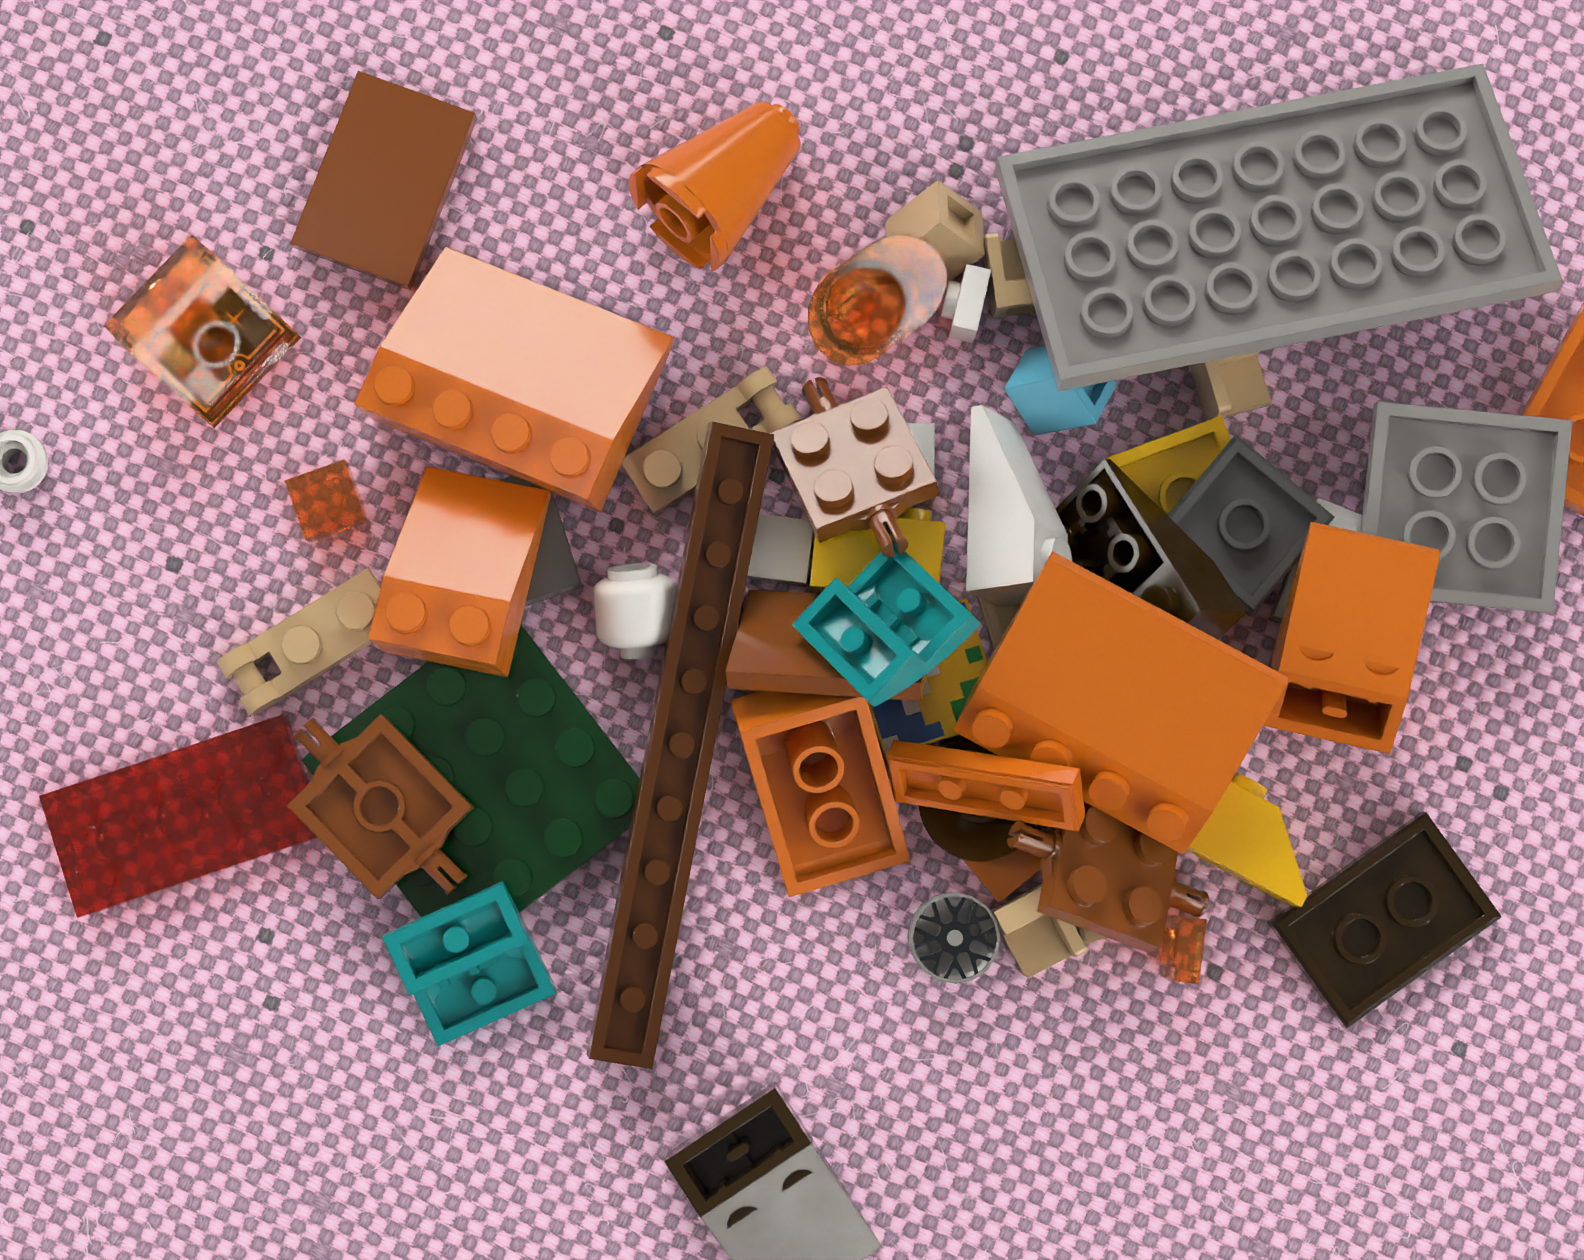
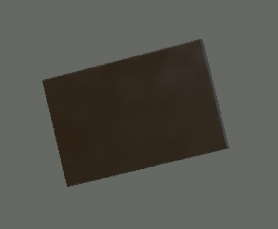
M1420 812L1307 893L1302 907L1289 906L1267 923L1341 1027L1347 1029L1502 916L1427 812Z

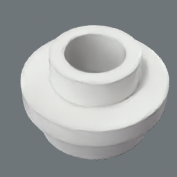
M8 430L0 433V490L14 494L32 490L40 484L48 469V454L44 445L38 438L26 431ZM17 452H24L27 458L25 468L19 473H11L8 468L10 457Z

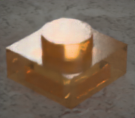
M345 459L284 480L304 538L309 543L369 522L349 463Z
M1171 915L1170 927H1165L1162 948L1156 950V964L1165 966V979L1199 984L1207 919Z

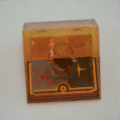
M192 234L103 325L129 353L213 428L234 409L301 339L280 316Z

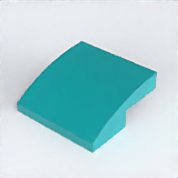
M894 544L895 557H885L880 552L848 587L836 577L792 624L874 707L894 697L929 673L965 642L982 624L905 551L899 555Z
M503 881L382 936L409 996L414 995L437 1046H441L556 994V986Z

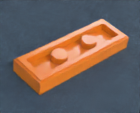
M893 740L886 754L895 802L1021 821L1023 823L1079 831L1085 818L1080 768Z

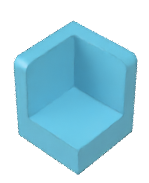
M1041 345L1029 348L1024 352L1004 390L1030 431L1035 435H1042L1096 424L1117 385V381L1113 380L1058 391L1046 346Z

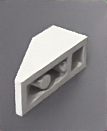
M983 405L971 407L966 592L998 606L1021 604L1052 551L1072 561L1071 550L1068 545V534L1016 423Z

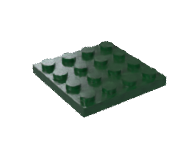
M521 624L508 678L428 661L331 736L340 745L358 737L380 714L385 715L474 806L449 832L444 846L441 848L450 860L464 874L468 875L461 884H457L440 868L457 886L449 895L445 894V891L422 867L405 875L396 884L420 917H424L502 881L521 914L630 829L640 777ZM308 753L301 760L314 776L320 762L311 753Z

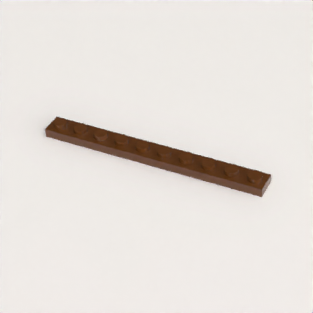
M713 421L708 423L675 592L669 633L664 649L586 1053L589 1059L653 1069L727 684L725 671L737 632L774 434Z

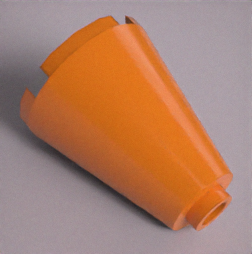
M759 101L639 166L629 177L628 187L631 198L638 210L646 203L658 218L649 227L677 256L698 269H702L708 262H711V271H715L727 261L801 147L798 136L800 132L799 123L794 115L784 106L777 103L771 105L767 102Z

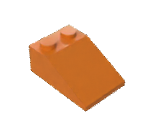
M426 466L384 573L368 639L386 653L508 678L551 492L549 490Z
M759 691L730 700L788 897L911 861L868 702L864 697Z

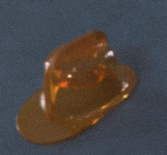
M909 234L888 235L869 244L845 262L829 269L818 282L808 307V330L815 347L829 360L846 366L866 364L883 355L892 346L924 325L938 311L946 294L947 271L941 255L927 241Z

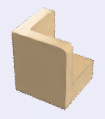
M937 180L886 221V264L926 293H935L946 285L949 280L965 270L966 264L972 265L985 255L982 212L941 181Z
M998 233L985 234L983 263L984 268L991 269L987 289L992 319L1036 313L1015 239L1000 241Z
M1260 351L1189 365L1206 420L1219 416L1226 419L1266 407L1272 403L1257 356Z
M1042 883L990 910L997 920L999 931L1021 973L1026 977H1032L1069 956L1077 957L1087 952V948L1074 925L1037 912Z

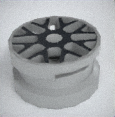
M956 892L934 895L922 903L910 920L907 935L910 953L919 967L939 981L954 984L972 981L986 972L998 954L1000 943L997 920L987 905L973 896Z

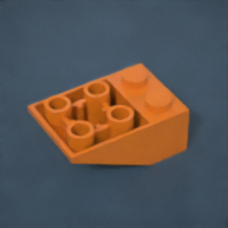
M1310 522L1268 666L1289 677L1287 686L1263 726L1390 754L1410 692L1439 563L1440 549Z

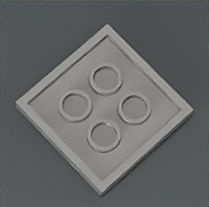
M1380 401L1374 403L1361 533L1440 549V558L1430 602L1553 613L1573 420Z

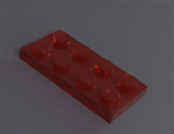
M282 714L40 795L42 808L77 918L87 917L318 839L287 807L309 784L288 715Z

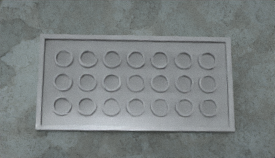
M1483 63L997 157L995 171L1058 391L1554 293L1563 280Z

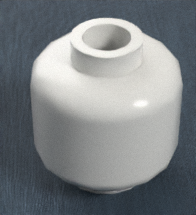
M633 563L608 568L607 577L596 583L592 592L597 638L606 646L620 648V657L623 659H644L657 656L658 645L666 643L676 592L674 582L668 576L658 573V566L656 564Z

